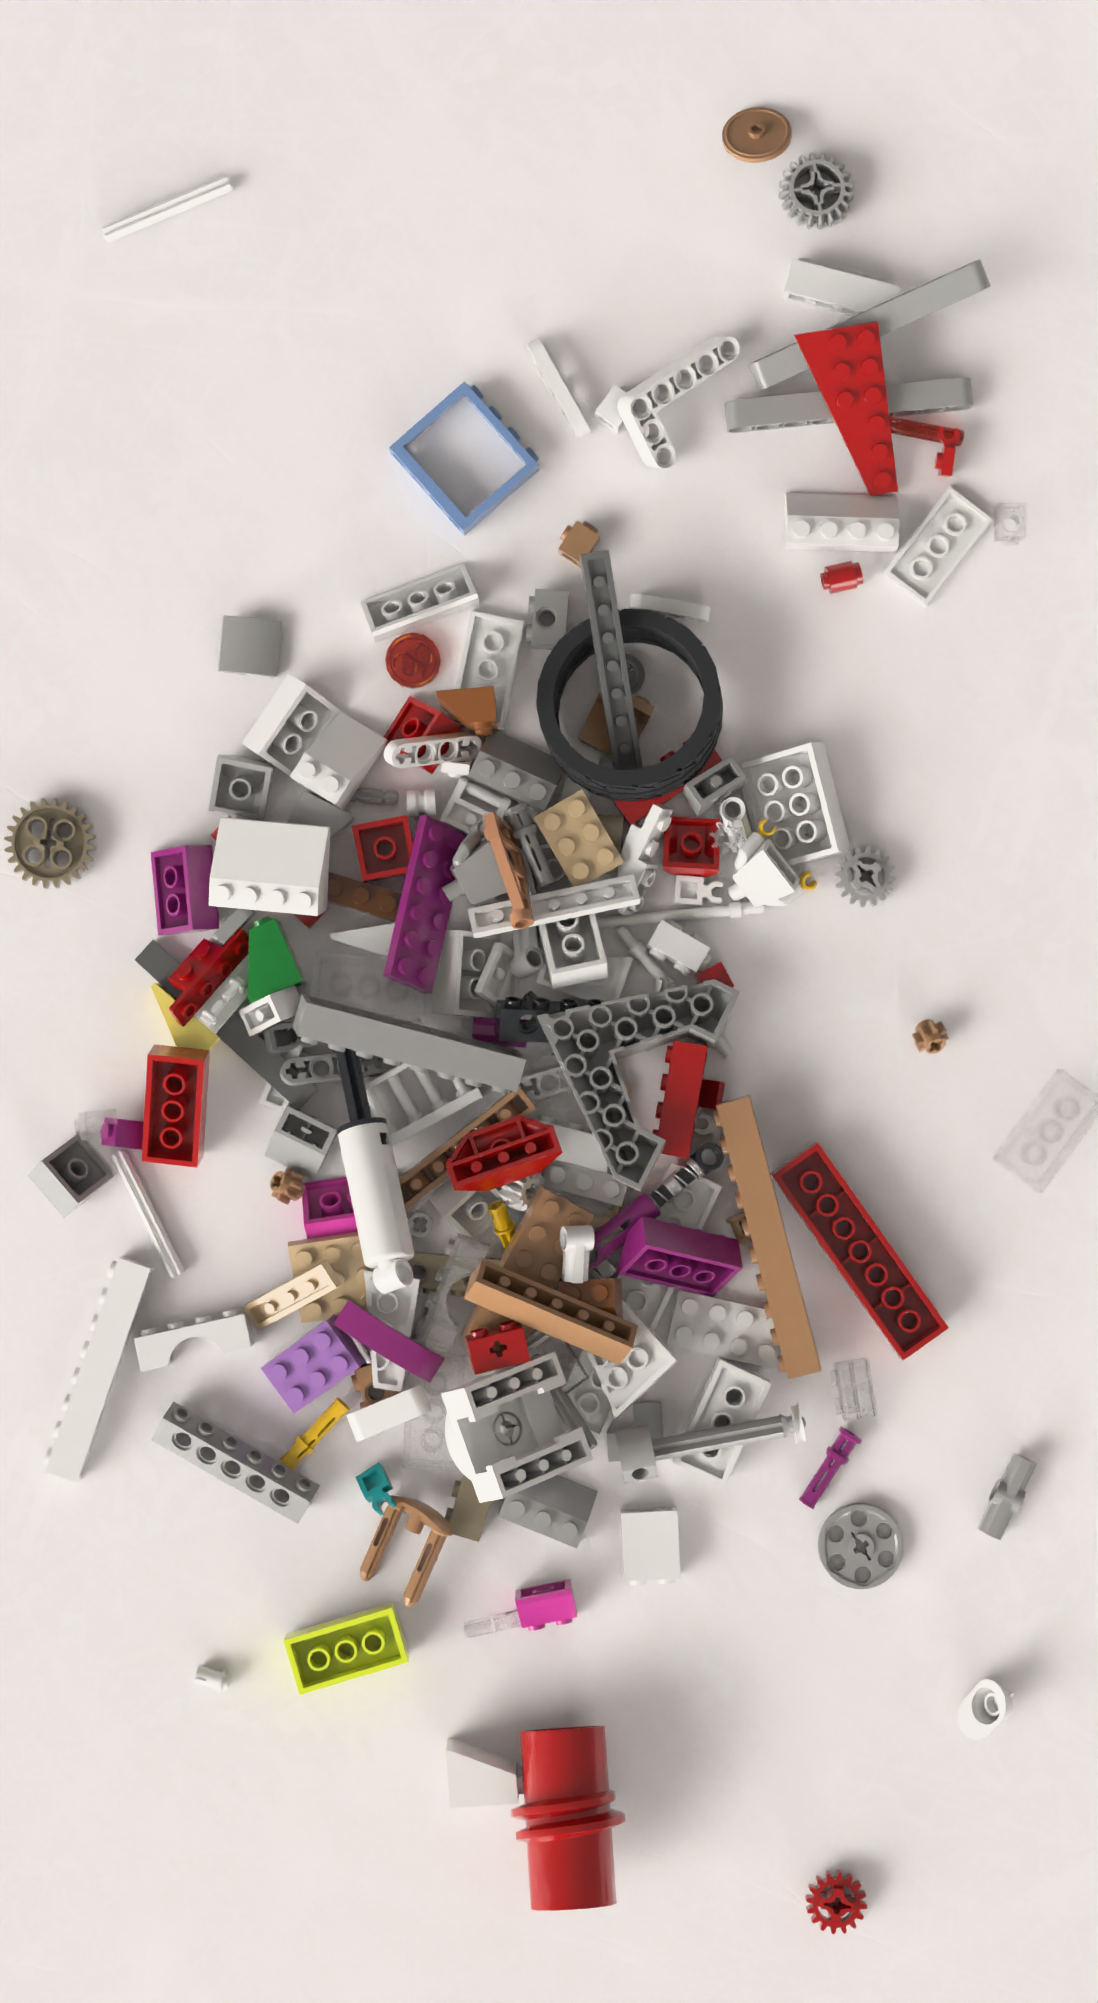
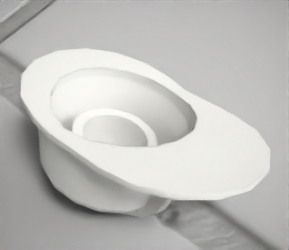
M991 1679L981 1680L959 1706L957 1716L958 1725L962 1733L972 1740H982L989 1736L1000 1723L1010 1717L1013 1709L1011 1697L1014 1693Z

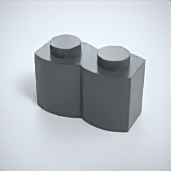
M291 1023L277 1024L263 1032L268 1053L280 1054L296 1047L309 1048L315 1045L302 1042L300 1040L301 1037L296 1034Z

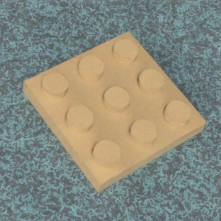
M358 1232L288 1242L293 1278L327 1260L342 1283L336 1289L299 1308L301 1323L326 1320L334 1314L338 1317L347 1300L367 1310L364 1270L374 1271L375 1268L367 1267L364 1263Z

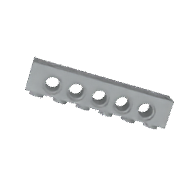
M174 1401L163 1416L151 1439L153 1442L297 1524L300 1522L320 1486Z

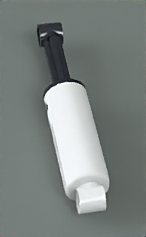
M345 1048V1052L336 1051L350 1122L340 1126L337 1132L364 1263L367 1267L375 1268L373 1280L377 1289L382 1293H388L408 1286L413 1282V1271L408 1260L413 1258L415 1253L387 1120L382 1117H371L359 1056L356 1055V1051Z

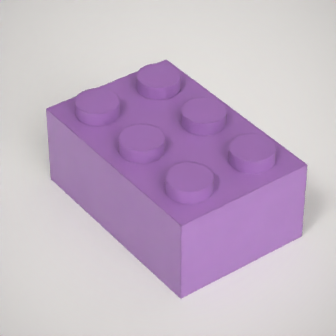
M335 1314L261 1367L294 1414L365 1362L350 1335L333 1324L337 1318Z

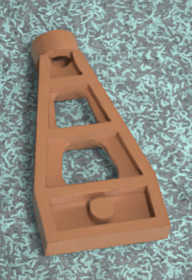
M491 812L483 816L486 825L483 828L484 835L487 841L491 843L513 907L510 914L512 927L514 929H524L533 925L534 918L524 859L520 850L521 845L519 840L513 837V827L496 813Z

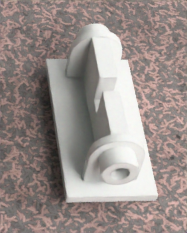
M229 975L197 1011L194 1017L216 1034L248 997V989L244 986L246 984L244 980L238 976L234 978Z

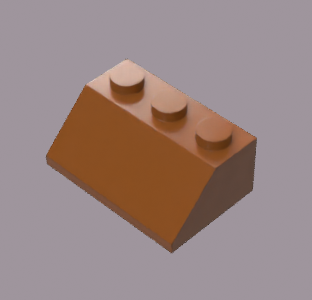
M494 686L436 691L440 707L470 732H475L476 736L492 735V730H498Z

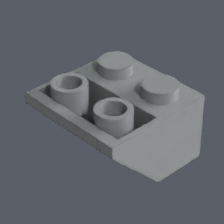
M287 1105L274 1130L264 1156L315 1180L337 1137V1128L301 1110L299 1111L293 1106Z

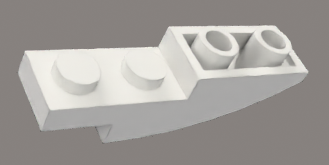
M653 804L644 824H632L626 836L621 852L624 863L618 866L617 877L634 874L640 896V904L618 908V912L623 915H631L639 911L643 905V895L647 887H650L656 878L655 871L658 865L649 859L657 852L661 834L667 830L671 823L670 816L673 810L665 805Z

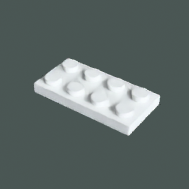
M678 1290L667 1345L776 1370L778 1366L777 1356H780L781 1352L780 1346H774L770 1329L775 1327L772 1317H766L764 1308Z

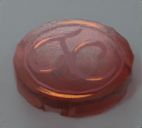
M413 632L402 634L393 640L387 649L385 663L387 672L394 682L401 687L417 689L428 685L435 679L439 673L441 659L437 646L430 638Z

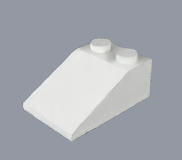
M340 712L303 754L290 777L301 786L344 811L388 740L343 712Z

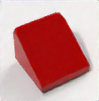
M703 1079L698 1106L717 1109V1103L722 1102L724 1082Z

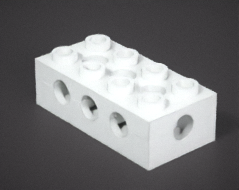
M718 1357L683 1434L716 1428L714 1420L719 1415L729 1417L727 1425L755 1420L772 1383L758 1374ZM731 1389H738L741 1393L740 1398L735 1402L726 1400V1394ZM743 1445L716 1449L712 1453L700 1452L674 1457L672 1461L676 1465L725 1487Z

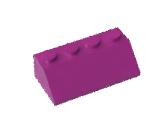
M642 1216L627 1232L617 1267V1275L714 1297L743 1268L739 1241L724 1235H717L700 1229L688 1228L675 1223Z

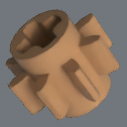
M931 1019L921 1021L915 1028L916 1033L912 1034L918 1051L921 1052L925 1049L929 1054L940 1052L946 1045L945 1041L949 1039L943 1023L940 1021L935 1024Z
M289 1167L286 1168L285 1173L282 1171L276 1172L270 1181V1188L273 1190L271 1196L286 1205L289 1204L290 1199L293 1201L299 1200L305 1190V1184L302 1182L304 1176Z

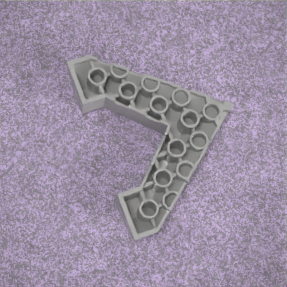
M713 979L704 981L701 984L665 989L662 992L645 993L605 1001L598 1005L566 1009L564 1012L549 1015L548 1013L537 1015L541 1027L615 1180L641 1192L666 1142L665 1139L640 1128L616 1060L686 1037L713 1049L740 991Z

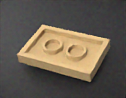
M582 789L533 817L573 887L589 884L624 863Z

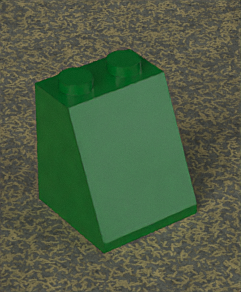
M269 916L255 921V927L249 929L248 999L250 1004L295 985V987L307 983L281 922Z

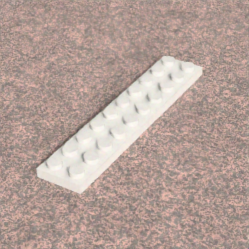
M671 1162L663 1180L669 1175L677 1173L680 1170V1166ZM703 1177L699 1178V1180L695 1179L689 1184L690 1187L686 1186L683 1193L679 1194L676 1198L670 1199L671 1203L667 1202L661 1207V1215L656 1220L702 1230L722 1186ZM618 1275L616 1279H621L622 1298L654 1332L674 1288ZM582 1350L564 1390L593 1436L603 1441L614 1415L607 1395L604 1394L601 1387L602 1384L597 1372L593 1368L587 1352ZM557 1410L560 1421L566 1424L561 1414Z

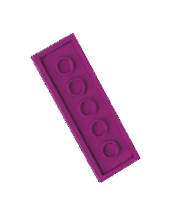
M428 815L419 816L383 976L423 994H431L433 991L453 902L447 899L442 887L456 880L450 867L453 865L452 859L457 849L467 836V834Z

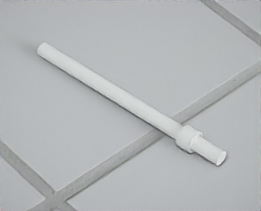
M740 901L729 902V905L596 917L598 928L660 923L661 920L667 922L668 919L682 921L730 916V919L742 918L744 914L764 913L763 905L754 906L752 903L741 904Z
M622 926L616 932L630 949L628 952L635 960L638 958L655 979L657 977L666 978V981L670 979L647 953L646 950L648 948L641 940L638 942L625 926ZM719 1036L715 1047L727 1059L734 1051Z

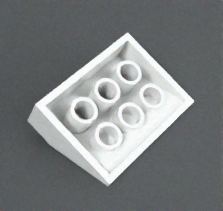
M824 742L807 743L738 764L748 777L742 791L753 832L757 833L759 831L758 823L764 818H768V821L763 825L765 832L770 831L771 827L776 825L775 833L769 836L765 835L763 839L765 841L769 838L790 866L851 850Z
M221 817L210 873L209 906L318 916L327 911L330 827Z

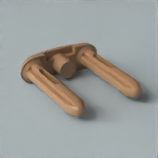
M391 1495L396 1501V1507L393 1508L389 1504L387 1505L360 1567V1578L363 1581H369L376 1575L403 1511L410 1514L405 1526L407 1530L421 1534L424 1525L431 1528V1532L403 1594L404 1605L413 1607L420 1600L447 1536H452L453 1531L449 1521L429 1505L406 1496Z

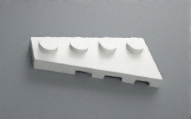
M364 1270L368 1312L411 1338L420 1279L413 1278V1282L408 1286L388 1293H382L375 1286L373 1271ZM371 1349L373 1388L402 1392L405 1369Z

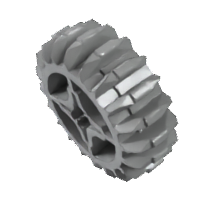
M812 152L809 155V161L801 155L798 159L799 165L792 161L789 165L791 171L784 170L782 176L785 180L779 183V188L783 191L779 192L778 196L779 199L785 200L781 205L783 210L791 208L787 217L791 219L794 216H798L797 225H801L804 220L807 221V229H811L812 224L817 223V228L820 230L823 228L824 221L831 227L834 224V218L840 221L843 218L842 211H849L850 205L847 202L853 200L854 195L850 191L853 190L854 184L847 182L851 178L850 173H842L845 168L844 163L839 164L837 167L835 166V156L828 162L825 161V153H821L820 159H816L815 154ZM806 173H810L808 183L801 185L800 188H794L798 178ZM820 173L826 174L833 181L824 180ZM814 181L815 187L819 188L818 191L821 190L819 199H817V195H814V191L811 193ZM833 194H838V200L831 207L823 210V200L831 198ZM799 201L810 203L812 210L804 207Z

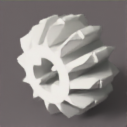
M540 1172L501 1186L502 1188L498 1195L502 1197V1202L504 1201L506 1206L525 1212L539 1186L544 1183L545 1179L541 1176Z

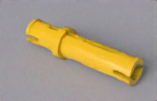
M337 1397L303 1435H298L295 1438L296 1442L280 1458L281 1463L294 1470L308 1453L312 1454L315 1451L314 1447L350 1410L347 1404Z

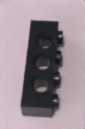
M506 997L505 1000H497L494 1033L498 1041L549 1043L537 1015L547 1013L549 1015L564 1012L566 1009L598 1005L604 1001L590 999L588 1002H577V1000L571 998H563L561 1001H550L542 997L528 1001L518 997ZM527 1014L532 1015L529 1021L524 1023L520 1022L522 1016Z

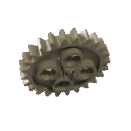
M41 798L39 807L35 802L31 801L30 811L21 807L20 810L23 816L19 818L13 815L12 817L17 823L16 826H7V829L13 832L12 836L4 837V840L12 844V846L4 849L5 852L13 853V856L7 860L8 863H18L13 871L15 873L25 871L22 880L27 881L33 877L32 885L37 886L42 880L43 888L45 889L49 888L50 882H53L55 888L59 889L61 880L67 885H71L70 876L81 879L78 870H89L84 862L85 860L94 861V858L88 855V852L97 849V847L89 844V841L94 840L96 835L88 834L87 832L93 827V824H83L87 815L81 814L76 816L79 810L77 806L68 810L69 802L64 800L61 806H59L58 799L56 798L52 799L50 805H48L46 799ZM51 819H55V824L52 832V839L55 840L57 844L56 846H51L50 848L51 866L50 868H46L49 847L45 846L44 843L45 841H50L51 839L50 821ZM37 821H42L45 827L42 834L35 836L32 833V825ZM64 824L72 826V834L68 838H62L59 833L61 826ZM38 848L41 851V859L37 863H31L29 853L31 850ZM63 851L68 852L69 862L64 866H59L56 860L57 855Z

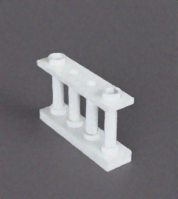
M403 1063L374 1080H371L370 1076L364 1079L369 1106L375 1117L386 1118L392 1147L481 1099L483 1095L479 1088L472 1089L470 1085L467 1086L464 1079L455 1076L452 1082L458 1091L456 1092L458 1098L448 1103L446 1098L442 1099L428 1071L427 1073L415 1071L433 1104L431 1106L433 1112L423 1117L421 1112H417L397 1075L411 1067L410 1065ZM388 1080L409 1118L406 1120L409 1125L400 1130L397 1126H393L373 1090V1087Z

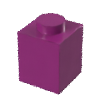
M105 1117L104 1124L100 1130L101 1145L142 1150L144 1122Z

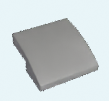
M222 616L217 671L240 675L250 674L272 678L277 677L282 621Z

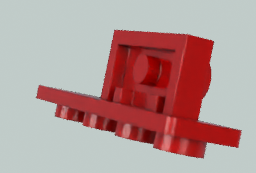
M239 928L223 947L204 938L168 978L172 986L183 991L169 1007L170 1013L179 1025L184 1027L218 987L249 954V936L244 929Z

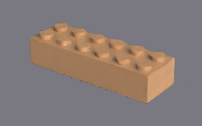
M540 1185L503 1253L498 1266L555 1289L562 1276L563 1251L560 1246L561 1227L589 1225L594 1214L576 1202ZM476 1304L461 1335L465 1340L464 1336L471 1335L470 1331L483 1327L487 1328V1330L498 1328V1324L511 1321L512 1319ZM520 1323L527 1342L534 1328ZM499 1340L494 1341L493 1349L495 1351L500 1350L499 1346L501 1344Z

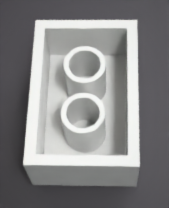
M595 913L538 925L553 989L608 978L607 960Z

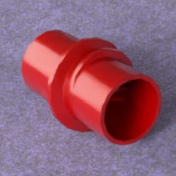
M605 1726L520 1731L524 1804L510 1811L511 1817L525 1821L526 1828L515 1833L516 1840L527 1843L531 1909L538 1911H560L598 1908L617 1904L612 1828L625 1822V1813L610 1808V1803L616 1799L615 1791L609 1789Z

